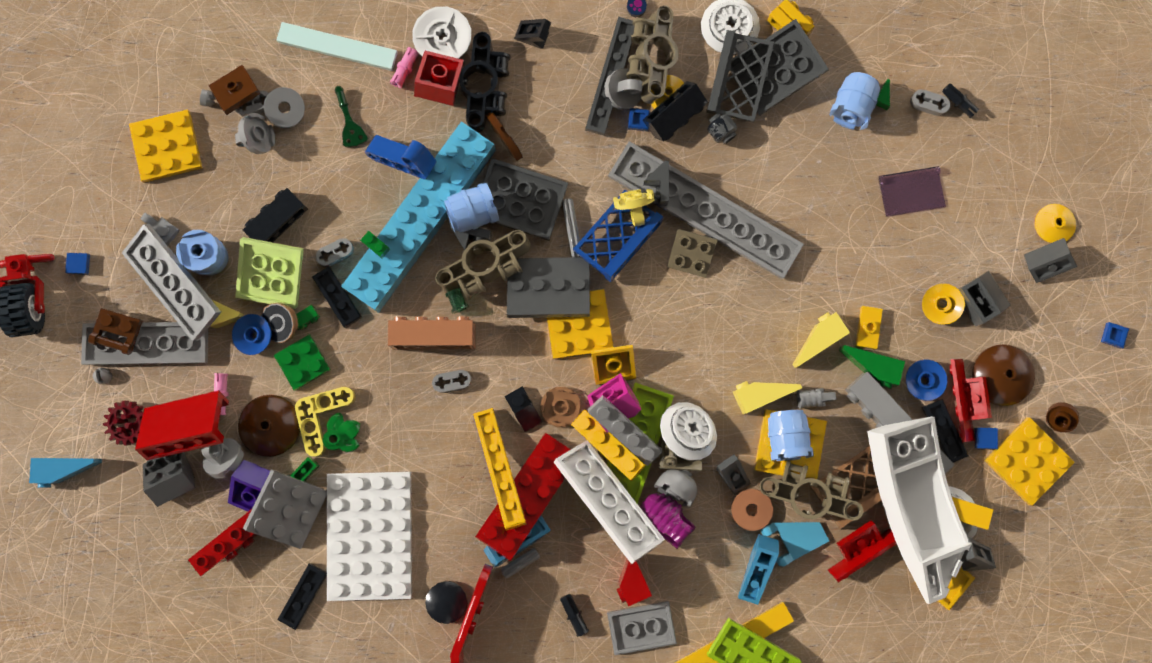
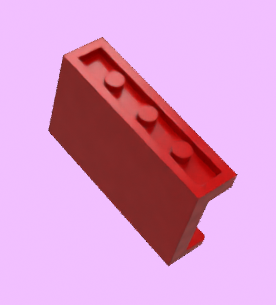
M218 390L144 408L135 450L148 461L222 444L224 435L218 430L221 407L228 406L229 400Z

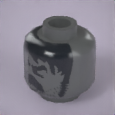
M718 113L709 120L710 124L707 130L716 143L727 144L737 136V125L728 114L720 116Z

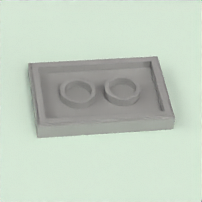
M669 601L607 612L614 655L677 644Z

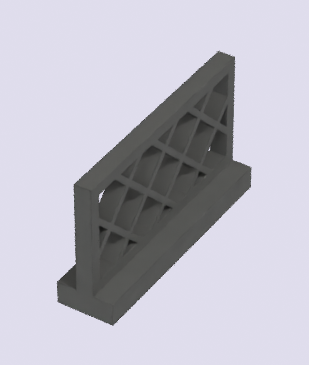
M731 30L726 31L707 113L728 114L733 118L750 122L755 121L774 45L773 41L737 34ZM737 39L746 41L749 48L739 53L735 47ZM760 44L769 46L767 54L759 58L754 48ZM751 50L757 60L747 66L742 55ZM739 58L745 68L734 73L731 68V62ZM759 62L763 71L762 74L754 78L749 68ZM729 70H730L732 76H730V77L728 78V74H729ZM747 70L752 80L742 86L737 75ZM734 78L740 88L729 93L726 88V82ZM754 82L758 91L757 94L750 98L744 88ZM742 90L747 100L737 106L732 95ZM730 98L735 107L730 111L720 110L722 101ZM749 102L753 108L752 116L743 115L739 108Z

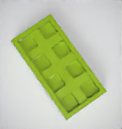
M729 617L707 652L708 657L718 663L802 662L796 656Z

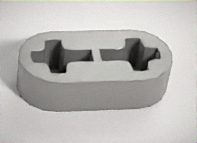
M921 89L916 91L910 100L913 108L935 116L945 114L950 108V101L947 97ZM919 96H922V100L924 101L922 104H920L919 99H917ZM938 102L942 103L941 106L943 108L941 110H939L938 105H936Z
M260 91V95L246 103L248 106L246 107L247 111L244 112L242 110V105L236 109V112L241 117L251 113L259 114L264 112L261 98H266L269 93Z
M339 239L320 248L316 253V261L323 267L332 266L349 258L354 252V246L347 239ZM342 244H345L346 246L349 245V247L346 248V253H344L343 251L336 252L342 248ZM323 253H326L328 255L334 253L333 255L328 257V262L321 260L323 258Z
M457 370L436 375L433 378L432 386L436 391L446 393L468 388L472 378L467 371ZM460 374L468 377L464 385H461L460 382L454 383L453 380L460 378ZM440 378H443L444 381H451L450 384L444 385V389L437 386Z

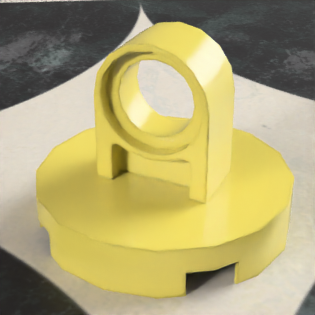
M641 189L619 194L620 199L617 197L613 198L616 209H630L634 227L645 225L642 206H646L655 200L653 190L647 189V193H642Z

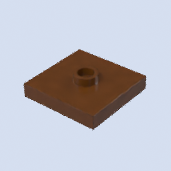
M243 64L208 85L226 115L261 94Z

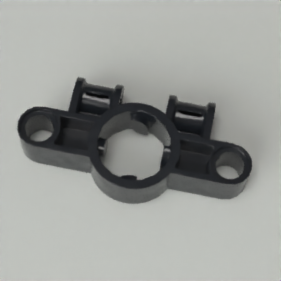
M479 32L474 36L471 62L462 69L459 77L462 92L467 99V125L478 133L485 128V115L493 112L495 116H504L506 114L504 104L507 93L498 91V77L509 76L508 61L511 59V55L508 53L492 51L491 37L486 32ZM482 41L488 43L484 47L478 46V44ZM475 72L483 74L486 72L492 76L491 88L483 94L482 92L471 93L465 87V85H468V77ZM474 118L481 120L477 125L471 124V121Z

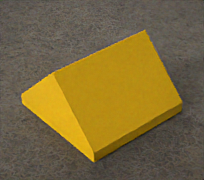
M633 345L591 351L596 385L605 384L620 373L625 380L636 379Z

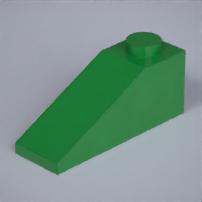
M846 345L840 347L839 352L862 372H868L880 383L881 387L892 389V386L900 385L905 361Z

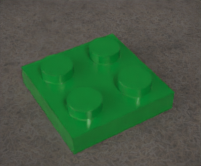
M310 334L274 354L276 361L294 391L331 370Z

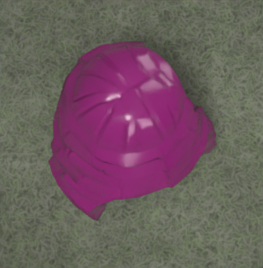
M664 493L651 494L640 505L642 511L663 538L676 549L682 545L685 538L696 528L683 515L682 505L670 496H665Z

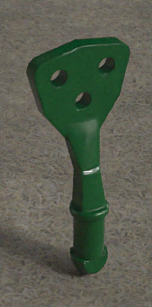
M336 86L334 91L339 101V107L345 116V126L342 132L343 146H358L366 142L368 137L363 129L353 122L344 89L341 86Z

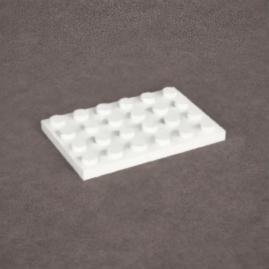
M411 472L327 474V601L411 599Z

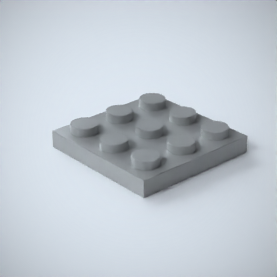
M271 469L243 529L301 549L327 496V490Z

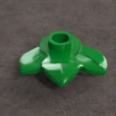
M336 413L327 422V432L323 436L324 446L328 450L340 449L344 452L356 450L360 445L354 438L360 430V422L354 420L344 422L342 414ZM335 436L337 441L331 443L329 441L330 437Z

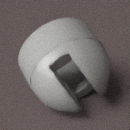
M202 89L200 105L212 106L215 101L211 99H216L214 94L209 90Z
M98 368L93 373V379L98 384H107L112 379V373L107 368Z

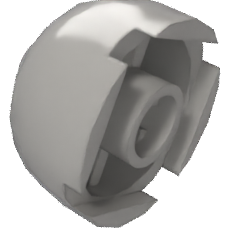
M667 470L658 478L654 485L655 488L659 487L657 490L659 493H664L665 496H670L673 500L684 502L682 506L687 508L692 506L697 495V485L691 478L692 473L688 470Z

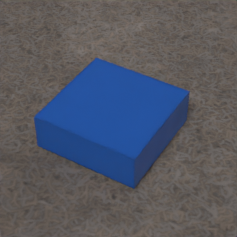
M630 108L628 130L648 132L643 119L650 114V110Z
M67 253L65 273L89 275L90 254Z
M1108 322L1105 325L1101 342L1120 349L1124 348L1129 328Z
M975 428V448L998 449V428Z

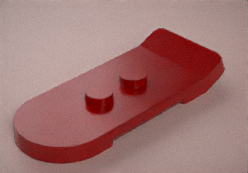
M486 563L476 584L451 651V663H464L463 648L468 635H473L477 623L474 622L476 614L480 615L484 602L481 600L493 570V566Z

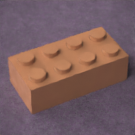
M460 316L457 317V320H449L448 317H436V320L427 319L428 317H415V320H408L407 317H394V320H388V346L394 350L476 349V324L469 317Z

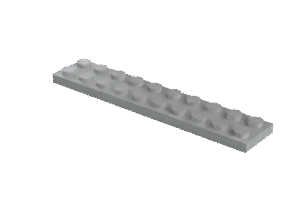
M630 141L628 142L610 171L609 178L631 191L641 189L642 193H647V189L653 190L655 198L652 202L653 204L707 236L718 239L717 242L778 278L784 279L803 247V243L669 165V202L667 206H659V199H656V187L659 186H645L643 184L644 180L664 161Z

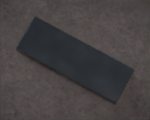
M330 266L312 276L344 328L363 318L345 289L341 287L342 284Z
M943 399L923 406L922 409L926 417H935L941 451L953 463L968 457L969 455Z
M309 563L277 620L294 630L298 629L323 584L327 572Z

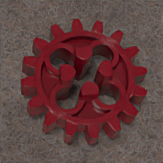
M127 400L116 402L114 407H109L108 411L110 414L104 415V418L108 420L103 423V426L108 427L104 433L111 434L109 440H116L117 445L123 444L127 446L131 445V443L136 444L144 406H137L136 401L129 402ZM137 418L135 422H128V419ZM118 424H124L125 426L116 428Z

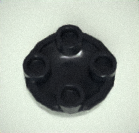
M443 581L430 589L426 596L425 604L427 612L432 619L438 623L449 624L456 622L463 616L468 599L466 593L459 585L454 582Z

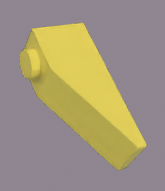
M828 312L818 318L820 323L816 324L792 364L794 368L850 333L837 312L832 315Z
M746 381L737 385V390L733 394L742 414H746L802 389L801 384L760 382L748 384Z

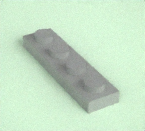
M603 395L588 408V413L647 466L662 453V449Z

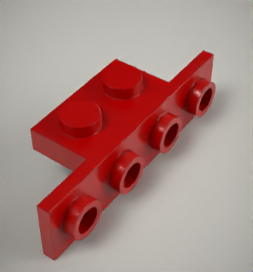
M951 359L950 374L953 376L954 385L952 389L957 402L955 410L960 423L959 435L962 438V442L975 441L972 420L992 418L986 377L966 379L963 359Z
M251 510L188 559L200 577L219 562H230L238 556V550L242 547L246 549L255 542L253 538L257 534L243 529Z
M870 520L836 544L844 559L829 568L828 572L839 583L876 557L881 556L888 549L897 545L891 528L880 534L875 523Z

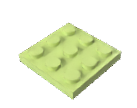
M242 237L239 246L235 298L266 304L282 302L296 309L298 307L304 248Z

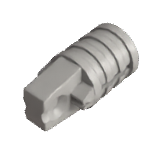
M824 388L798 390L796 394L797 405L799 409L815 406L824 407L826 406L825 401L836 400V393H824Z

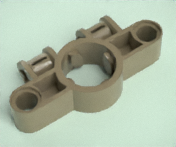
M665 5L660 6L649 19L635 18L633 20L634 33L631 36V41L639 44L636 50V55H631L628 58L630 67L626 77L627 79L643 81L642 93L640 95L641 99L647 104H653L664 95L667 71L676 64L679 55L677 45L671 38L673 11ZM648 44H654L664 51L666 66L656 64L650 59L648 55L649 49L647 48Z
M521 230L512 231L494 242L488 240L474 241L466 247L462 254V259L437 272L436 282L446 293H452L461 288L469 301L472 296L487 291L483 283L493 282L500 275L504 281H507L508 277L518 272L522 273L523 270L517 258L530 250V241ZM523 240L521 244L516 245L518 241ZM485 251L492 252L495 257L492 267L487 268L484 272H474L472 261L475 256ZM450 278V281L444 284L445 280Z
M787 460L782 480L767 477L760 482L759 488L764 495L791 503L793 510L806 519H817L828 513L855 521L863 515V507L860 503L846 499L850 482L849 477L841 478L828 472L825 483L814 478L805 479L808 466L802 467L792 464L791 461ZM790 470L799 472L800 474L790 472ZM768 480L775 484V490L771 493H767L763 489L764 482ZM808 482L814 487L819 485L826 495V499L824 498L822 503L824 508L812 515V512L806 510L801 512L795 503V499H798L799 495L797 489ZM852 504L858 508V513L854 517L849 516L847 513L848 506Z

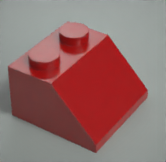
M425 50L414 82V96L453 106L459 88V77L464 60Z
M626 559L618 581L620 588H617V592L622 603L627 602L629 607L651 597L652 594L637 561L631 564Z

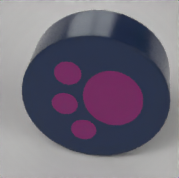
M628 0L627 12L631 16L640 17L646 12L647 4L645 0Z

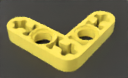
M341 387L304 397L296 402L295 411L305 451L308 455L313 457L320 456L326 449L323 444V433L318 414L351 405L355 401V393L352 389ZM343 391L350 394L347 402L343 399L335 401L333 396L334 393L335 397L342 396ZM324 396H328L331 400L327 408H323L320 405V400ZM304 402L310 405V408L307 409L308 415H313V418H306L303 420L302 417H307L306 412L301 410V407L304 406ZM309 421L314 422L316 425V429L312 433H308L305 430V425ZM318 434V438H314L315 443L320 444V448L317 449L316 453L315 450L310 449L313 446V440H308L307 437Z

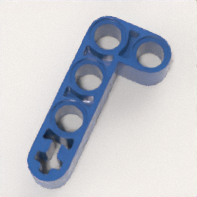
M375 135L365 150V154L372 160L421 179H427L437 163L430 151L423 144L412 140L410 145L406 146Z

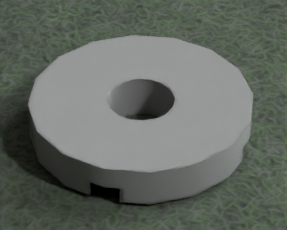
M276 88L265 98V116L276 127H294L304 116V101L299 93L291 88ZM285 102L289 104L290 111L288 113H281L278 109L280 103Z

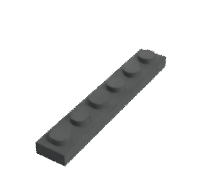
M618 16L585 131L605 136L613 106L609 97L605 95L604 86L609 75L615 70L625 68L632 44L631 36L634 33L633 20Z

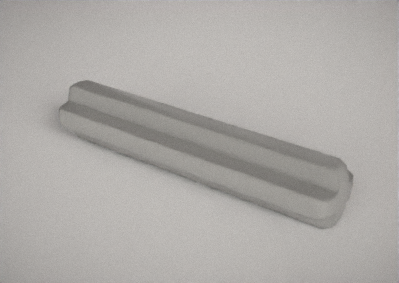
M564 199L562 204L571 256L580 257L573 251V248L580 241L573 200Z

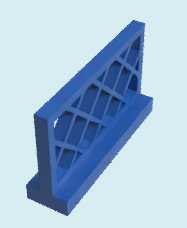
M613 203L573 248V251L601 272L605 279L612 282L662 224L663 216L660 213H655L647 206H642V210L649 215L645 220V225H641L639 229L636 226L633 236H624L623 227L634 225L632 222L622 223L621 213H630V209L614 210ZM619 213L620 223L608 224L607 217L610 214ZM620 227L621 237L609 238V228ZM606 228L607 238L595 239L594 232L597 229ZM622 241L620 251H611L610 242ZM607 242L608 252L596 253L595 243ZM593 243L594 253L585 254L580 248L584 244ZM597 256H609V263L605 268L597 263Z

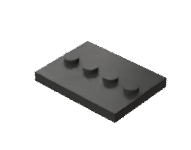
M796 19L765 39L773 41L774 45L757 109L759 116L829 71V68ZM760 44L754 48L759 58L767 54L769 46ZM751 50L742 55L747 66L757 60ZM739 58L731 62V68L734 73L745 68ZM759 62L749 68L754 78L762 74L763 69ZM747 70L737 75L742 86L752 80ZM754 82L744 88L750 98L757 94L758 89Z
M491 158L483 183H487L494 199V206L497 208L499 221L495 222V224L514 230H521L526 234L550 241L568 182Z
M582 257L517 258L523 272H518L508 277L507 318L590 317V264Z

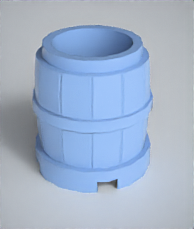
M854 72L849 74L841 88H839L836 101L830 110L829 115L830 117L834 116L833 121L848 129L854 130L855 126H861L860 130L867 128L871 119L870 115L877 104L880 92L879 82L871 75Z
M487 183L478 184L477 187L467 190H460V192L444 200L454 232L459 231L460 233L471 229L475 230L489 222L492 224L499 221L497 208L494 206V199Z
M192 230L185 233L180 243L176 246V255L179 262L187 269L200 275H216L228 263V251L217 237L203 230Z
M786 410L770 414V418H768V438L770 439L772 450L770 452L771 461L798 460L801 456H806V458L814 456L810 441L811 432L808 419L803 410Z

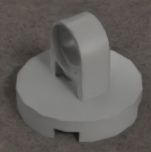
M628 68L615 70L606 78L604 86L605 95L609 97L612 102L611 105L620 110L630 109L641 100L640 93H642L643 81L627 79Z
M258 113L248 114L238 124V133L235 134L236 145L246 147L255 154H264L270 151V148L275 144L273 127L267 125L264 121L266 119L264 116Z
M228 438L224 439L222 444L213 445L211 448L210 446L201 448L202 455L204 456L203 468L206 473L217 479L226 477L225 474L230 470L234 472L244 456L241 450L242 446L236 440Z

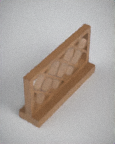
M870 446L831 472L834 476H837L839 472L849 473L850 482L846 499H849L850 488L862 490L861 499L856 502L862 505L863 513L881 501L878 487L876 489L865 488L867 477L876 478L875 475L868 474L869 462L873 463L872 459H869ZM856 460L866 462L864 473L853 471V464ZM852 474L864 476L862 487L851 485ZM827 476L821 479L820 481L825 483ZM811 486V489L823 503L826 496L821 494L818 487ZM865 491L870 492L869 494H867L866 496H864ZM853 504L847 508L849 516L854 517L857 515L858 508L856 505ZM831 515L839 529L853 521Z

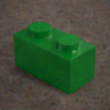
M370 231L360 240L381 259L390 250L387 245Z
M313 305L296 314L298 320L297 330L302 331L306 329L307 325L317 322L318 318H320Z
M307 457L290 476L305 482L320 465L313 458Z

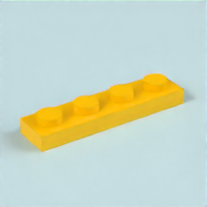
M584 409L571 424L629 480L633 481L646 466L610 432L607 433L587 410Z

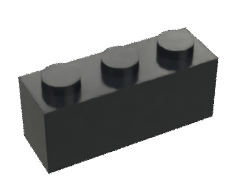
M686 81L647 115L643 122L655 139L664 142L669 140L677 129L685 126L693 115L700 113L708 101L696 83Z
M286 188L279 191L270 204L264 205L255 218L249 219L242 230L251 239L273 243L308 208Z

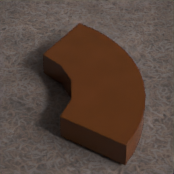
M490 112L485 115L494 132L501 139L516 161L523 158L516 143L507 134L504 126L495 114Z

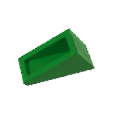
M890 79L884 82L876 104L886 111L890 108Z

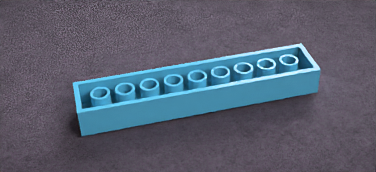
M461 121L436 155L437 163L427 179L420 178L377 236L379 240L390 248L389 252L381 259L371 249H368L341 287L379 313L448 218L444 200L460 192V190L470 188L496 152L495 144Z

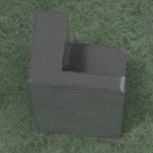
M1064 238L1024 254L1028 269L1036 283L1077 267Z

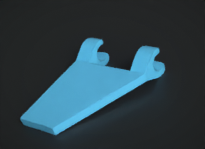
M820 522L771 523L760 529L763 536H769L778 531L789 552L778 557L776 560L777 564L782 567L829 542Z

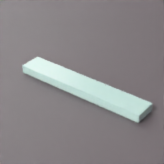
M284 22L281 23L276 40L280 44L393 71L398 53L394 49Z

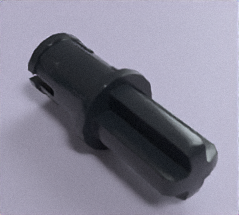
M951 83L942 90V93L955 104L954 107L960 108L969 118L974 116L969 108L975 113L978 112L979 108L967 98V95H963Z
M567 594L561 597L560 601L568 615L567 620H570L577 634L576 636L579 637L589 632L581 616L582 611H579L572 595Z

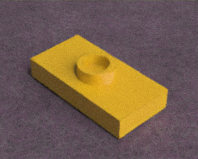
M861 306L855 347L874 350L878 348L883 309Z

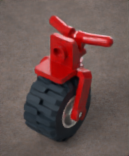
M53 254L6 256L5 260L0 261V268H6L7 276L0 277V328L6 336L13 338L34 335L42 331L45 322L44 282L38 276H31L30 272L35 271V268L32 267L33 263L52 262L55 259Z

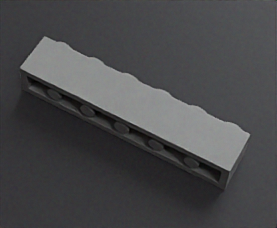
M868 372L862 373L845 389L849 400L854 404L858 403L862 408L861 412L868 419H872L877 424L876 428L912 420ZM940 450L943 468L946 474L954 466V464Z

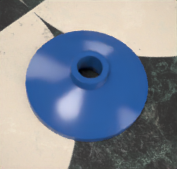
M256 314L242 316L237 320L232 330V340L235 347L246 355H256L263 352L270 344L272 337L268 321ZM256 331L257 337L253 338V333Z
M928 359L913 363L909 367L905 378L909 392L917 399L924 401L940 397L946 390L948 382L944 368L939 363ZM922 377H925L927 379L926 384H923L921 382Z

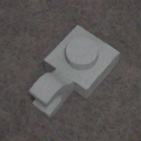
M144 213L140 218L143 222L152 226L167 246L180 231L163 217L157 221L149 214Z

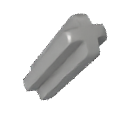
M533 548L504 566L501 572L505 578H509L539 559L540 555Z

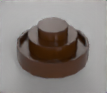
M1058 402L1048 408L1046 422L1055 431L1070 432L1079 423V412L1071 404Z

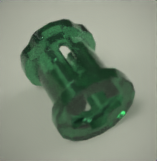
M461 288L451 290L445 294L451 303L452 314L469 308V305L465 303Z

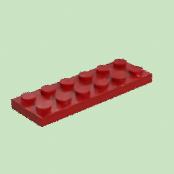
M545 433L514 478L526 525L506 531L499 505L497 504L475 538L511 561L565 479L564 475L554 464V461L571 449Z

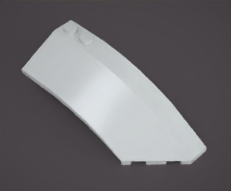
M932 416L884 425L867 431L876 481L888 522L901 555L927 604L947 596L950 590L947 587L952 577L956 578L963 563L961 558L965 550L969 551L972 543L968 542L967 535L952 500L941 459L935 417Z

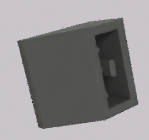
M989 271L958 288L964 297V310L975 326L986 323L1011 306Z
M184 452L148 460L143 464V491L157 507L196 488L195 476Z

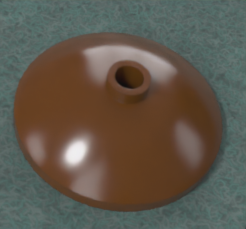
M1002 344L989 347L980 353L973 365L972 378L986 377L990 403L999 406H1010L1023 401L1030 394L1035 382V371L1031 360L1022 350L1011 345ZM1007 371L1011 372L1010 378L1006 375Z
M263 395L253 399L245 406L239 417L238 432L242 443L254 454L265 457L278 456L288 451L295 444L300 434L294 405L287 399L276 395ZM265 421H267L269 424L267 429L263 428V423Z

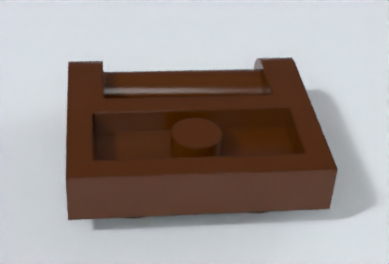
M101 308L93 332L89 335L88 343L93 345L100 344L130 355L143 320ZM104 330L127 337L125 343L102 337L101 335Z

